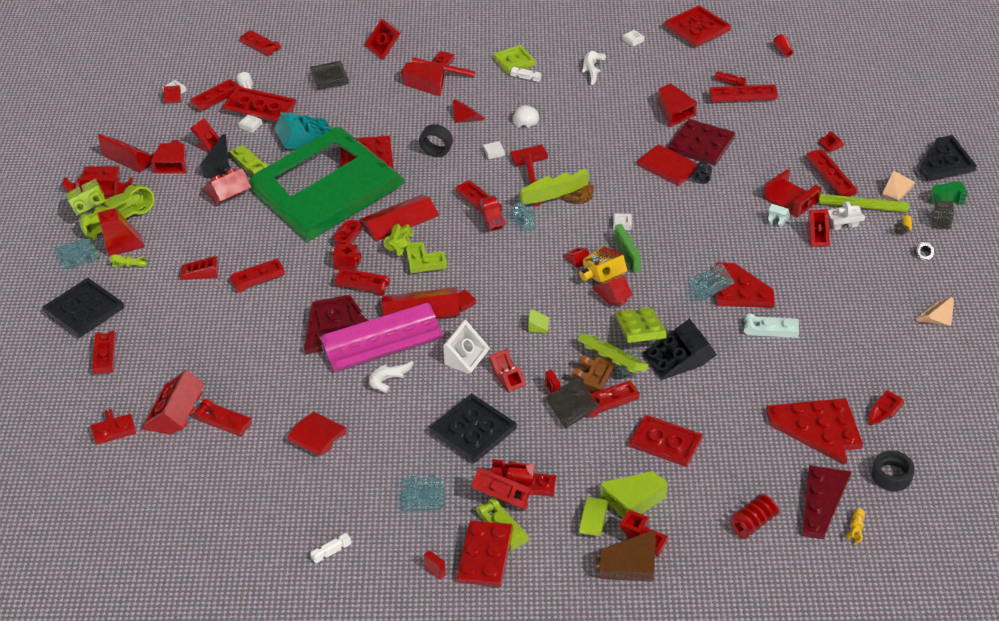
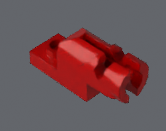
M492 459L490 472L534 489L532 495L554 497L556 475L535 473V464L517 463L511 460L505 463L504 460ZM516 490L515 494H521V491Z

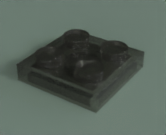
M341 61L310 66V73L317 90L349 84L348 76Z
M580 376L545 397L565 429L599 408L598 403Z

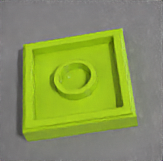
M521 45L493 54V59L507 74L511 73L512 67H517L520 70L521 68L526 69L536 65V60Z

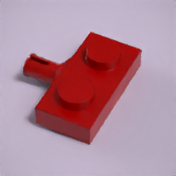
M107 409L104 411L105 421L90 425L96 445L137 434L131 413L114 418L112 409H109L110 415Z

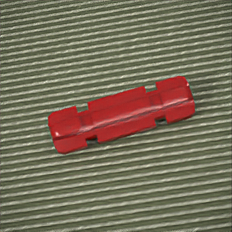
M717 71L715 74V80L717 81L723 80L725 83L738 84V86H745L747 82L745 77H738L729 73L723 74L721 71Z

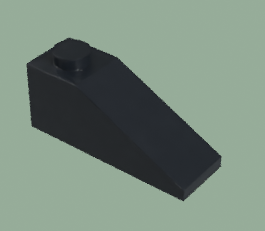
M226 134L221 135L202 162L204 178L211 179L217 175L222 177L231 169Z

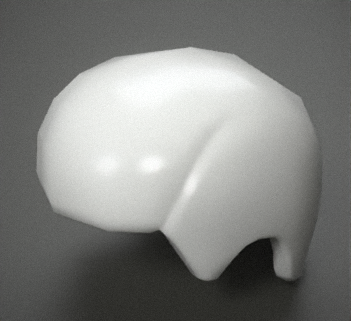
M522 105L516 109L513 115V124L518 128L522 125L530 128L538 123L539 113L534 107Z

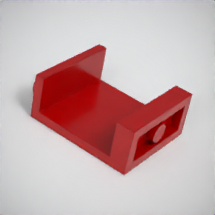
M786 169L765 184L764 199L774 205L789 209V213L798 218L818 203L822 187L814 185L808 191H805L789 182L790 170Z

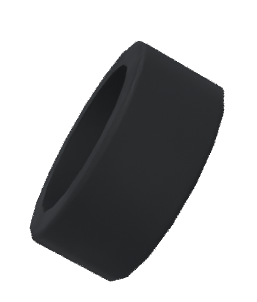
M438 124L426 126L419 137L421 149L432 157L445 156L453 144V137L450 131ZM431 135L440 138L445 146L434 145L427 136Z
M891 450L884 451L877 455L874 460L872 478L878 486L888 491L904 490L910 486L915 472L914 463L904 453ZM886 465L897 466L905 472V475L899 477L890 476L883 472L881 467Z

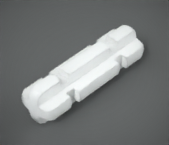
M512 67L510 75L513 77L519 76L522 79H533L536 82H540L542 76L540 72L533 73L531 70L522 68L519 70L517 67Z
M347 533L338 536L339 539L335 538L320 546L321 549H314L310 552L312 560L318 563L323 560L324 556L327 558L342 550L341 547L345 548L351 545V538Z

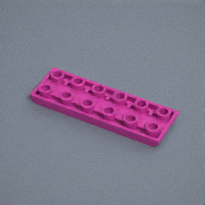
M425 303L327 333L321 337V341L333 372H337L442 339L444 335L431 305Z

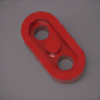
M354 219L345 221L334 235L335 245L336 243L352 244L361 233L360 222Z

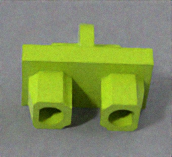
M396 224L391 235L384 239L383 245L389 251L396 250L397 255L400 256L404 253L405 247L410 246V237L413 236L414 232L409 225L400 227L399 224Z

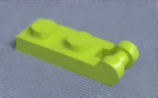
M244 145L229 151L230 158L251 177L268 166L266 162H262Z
M493 497L488 500L487 504H481L475 508L478 516L484 522L513 524L514 529L509 548L510 551L529 541V535L502 508L497 498Z

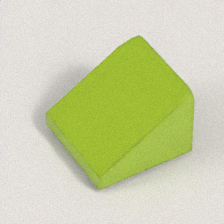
M530 309L529 332L548 333L550 318Z

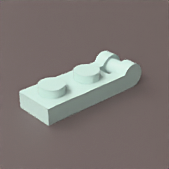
M751 313L744 316V333L747 335L799 337L798 319L756 317Z

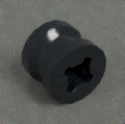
M699 162L695 166L694 180L699 184L708 183L711 179L712 166L707 162Z

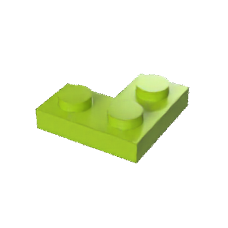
M424 242L411 243L410 246L406 247L410 273L447 269L444 251L426 253Z

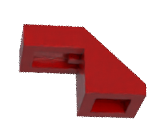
M508 349L488 356L495 376L507 392L527 385L520 366L514 367Z
M630 509L619 524L620 529L629 539L654 531L648 528V516ZM655 531V556L659 557L668 542V536Z

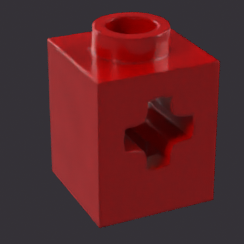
M336 243L333 252L334 269L346 268L356 270L362 258L361 252H358V245Z

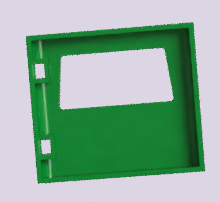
M335 127L255 173L249 180L251 185L249 190L308 243L405 183V180L361 142L356 141L345 129ZM334 143L357 157L293 196H290L275 179V177Z

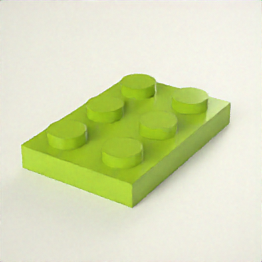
M643 307L640 310L633 311L626 309L615 313L616 322L627 343L666 338V330L653 308Z

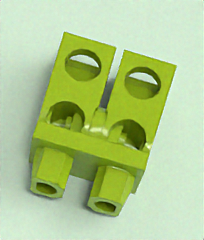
M96 179L82 185L83 191L78 187L65 194L77 216L106 201Z

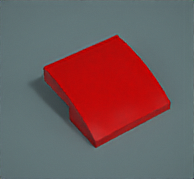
M312 412L293 428L287 436V440L320 456L332 449L333 441L346 434L347 427L316 412Z

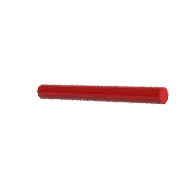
M412 57L411 62L441 64ZM444 64V71L475 77L476 71Z
M527 152L524 154L529 183L532 184L536 182L531 154ZM541 202L534 203L536 207L541 205Z

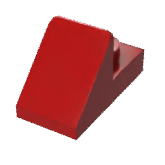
M205 118L190 128L200 141L196 147L209 153L220 138Z

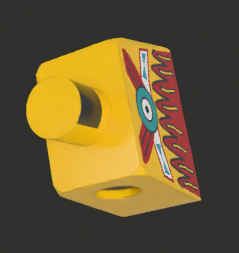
M602 246L583 259L584 269L579 272V275L583 281L592 278L598 282H604L628 270L623 254Z

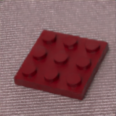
M688 119L672 140L668 149L684 157L716 166L734 140L735 132Z

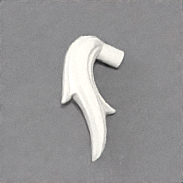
M595 51L587 53L582 70L583 73L586 71L590 73L591 85L595 84L597 73L601 72L594 64L597 60H605L606 57L605 54L596 53Z
M414 361L395 367H388L387 364H384L372 372L369 377V385L373 389L387 393L390 386L382 382L392 377L404 378L403 374L412 368Z

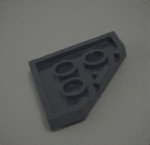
M949 135L935 140L933 147H931L926 155V159L921 163L920 171L928 181L974 172L977 165L955 137Z

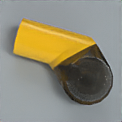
M904 216L902 218L903 223L899 222V226L897 224L894 225L896 234L903 235L912 230V218L910 216Z

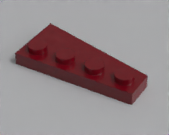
M809 465L802 529L803 537L824 540L841 497L845 492L846 485L851 478L852 471Z

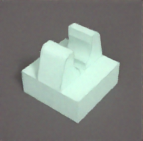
M771 204L769 208V223L772 224L774 219H779L778 226L782 227L789 220V209Z

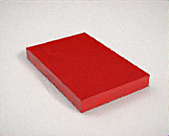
M660 144L637 160L638 166L678 186L694 174L695 166L698 164Z
M645 414L629 442V447L688 467L703 439V434Z

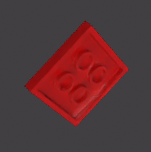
M700 5L664 21V27L695 47L731 30L729 23Z
M390 135L355 138L356 141L361 142L383 160L387 166L394 169ZM340 147L341 167L357 158Z

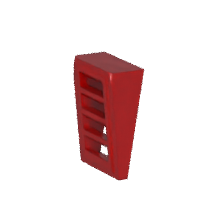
M213 256L183 264L180 279L218 278V257Z

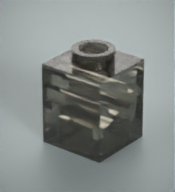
M934 200L931 213L932 228L951 229L954 217L953 202Z

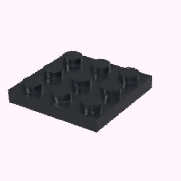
M86 278L42 308L44 313L80 338L125 307L121 300L91 279Z
M471 393L432 424L429 430L435 437L473 463H476L516 430L517 423Z

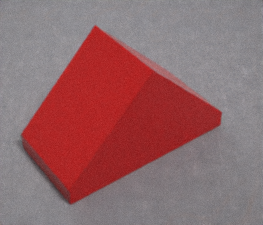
M828 209L809 210L806 230L811 247L830 246Z

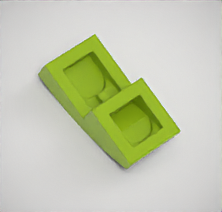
M587 497L579 533L601 536L609 500Z

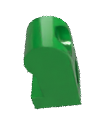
M961 181L935 185L931 191L930 202L936 206L954 202L958 205H963L966 202L968 191Z

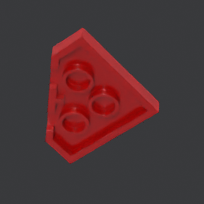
M716 262V306L774 308V289L736 263Z

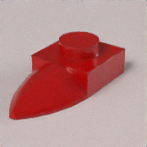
M886 390L870 411L869 425L880 423L888 417L893 418L905 404L904 399Z

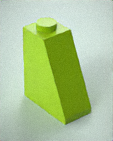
M654 471L604 481L600 484V498L609 500L608 505L622 518H624L629 509L643 514L667 497L668 483Z

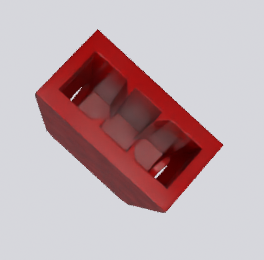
M175 139L170 143H161L151 158L154 174H186L187 155L185 145Z

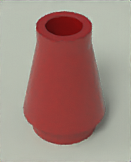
M784 34L777 35L773 40L774 46L785 57H790L794 51L791 48L788 37Z

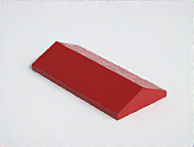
M237 86L222 107L224 110L278 121L281 112L293 113L297 101L294 98Z
M421 194L359 219V222L377 242L390 236L396 224H399L400 227L406 225L414 227L438 217L439 213L430 197Z
M453 287L382 296L383 316L425 303L431 305L436 319L460 316L458 289Z

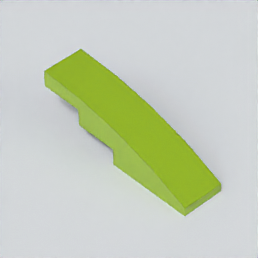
M584 168L573 175L565 172L553 179L547 175L520 190V203L524 205L542 202L579 190L588 185L589 172Z

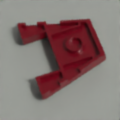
M350 295L312 302L306 343L304 345L305 355L322 351L319 335L369 321L362 314V310Z

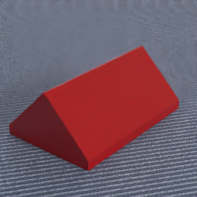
M102 134L98 135L102 156L138 173H141L152 164V154L121 140Z

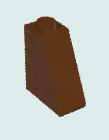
M650 531L601 549V557H596L595 571H600V579L654 582L655 531Z

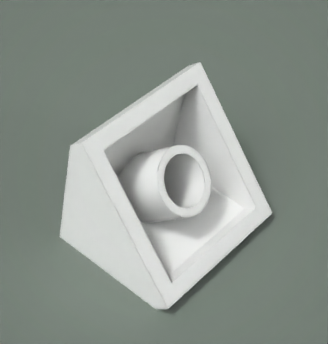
M466 319L461 322L443 345L444 365L470 374L490 349Z

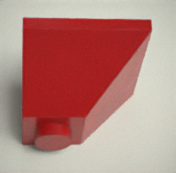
M381 18L366 41L365 46L384 60L402 31Z

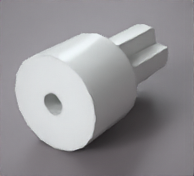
M247 72L239 73L236 77L238 85L252 89L251 75Z

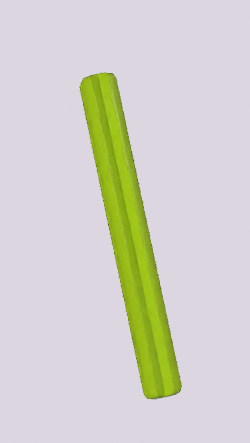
M820 194L818 201L819 204L842 206L844 201H849L851 206L859 205L860 208L895 212H908L909 210L908 202Z

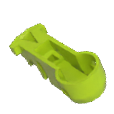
M141 184L128 186L123 193L106 199L98 207H93L94 213L83 214L80 217L82 232L92 241L98 239L97 234L102 231L97 212L116 208L125 219L135 213H147L154 205L155 198L153 192Z

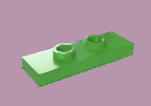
M618 224L615 226L614 239L634 274L639 273L641 270L639 250L633 245L632 237L628 236L623 225Z

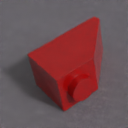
M625 275L614 277L592 286L609 305L617 304V306L628 302L627 298L633 296Z

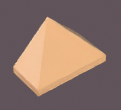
M893 171L882 196L892 201H900L915 185V182Z
M949 297L936 301L915 318L916 321L951 326L954 299Z

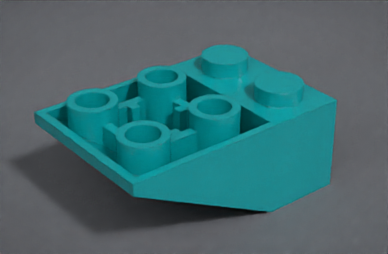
M281 112L275 126V131L284 147L296 150L331 130L327 120L324 118H313L308 115L301 116L291 112Z

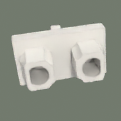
M844 201L840 208L828 210L833 230H840L843 224H848L852 228L858 227L859 222L865 220V215L861 213L859 205L851 206L849 201Z

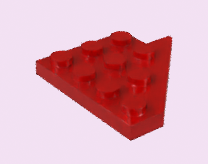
M847 398L766 405V414L771 427L843 465L847 463L846 450L862 449L863 442Z

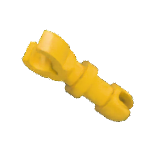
M857 508V510L853 511L850 531L846 536L847 540L855 539L854 545L863 539L861 531L864 526L862 521L865 518V512L862 508Z

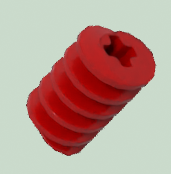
M759 494L755 499H752L743 508H740L731 515V526L740 538L747 539L749 535L755 533V530H759L761 526L767 524V521H771L773 516L776 517L779 514V508L772 498Z

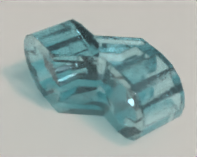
M514 203L515 222L522 224L524 230H535L534 211L525 208L524 203Z

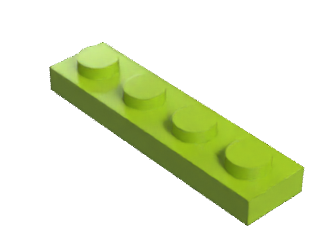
M580 333L578 341L584 343L585 348L593 351L597 350L598 355L602 357H610L613 363L626 366V370L629 372L647 371L649 364L592 334Z

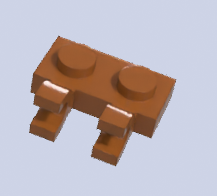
M581 355L579 367L574 368L572 372L571 384H582L583 389L591 392L603 390L615 368V363L598 356L593 360L585 355Z

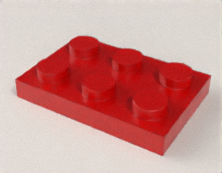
M470 520L456 578L458 583L502 587L514 529L513 524Z

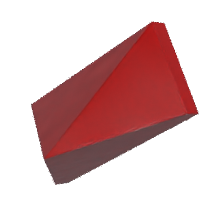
M454 98L455 123L484 121L485 117Z

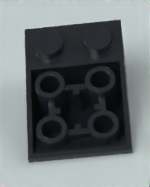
M690 318L667 334L666 338L659 340L642 353L661 380L701 367L717 355Z

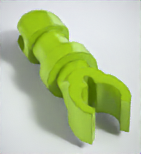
M111 255L110 262H112L113 267L124 265L127 267L132 265L145 267L148 260L144 257L132 258V256H127L125 258L120 255Z

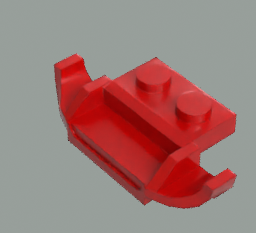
M119 166L84 167L82 176L77 178L76 183L69 181L68 178H64L62 184L68 192L78 187L83 191L82 185L96 179L104 193L105 199L123 193L128 186L132 185L133 177H130L128 182L121 183Z

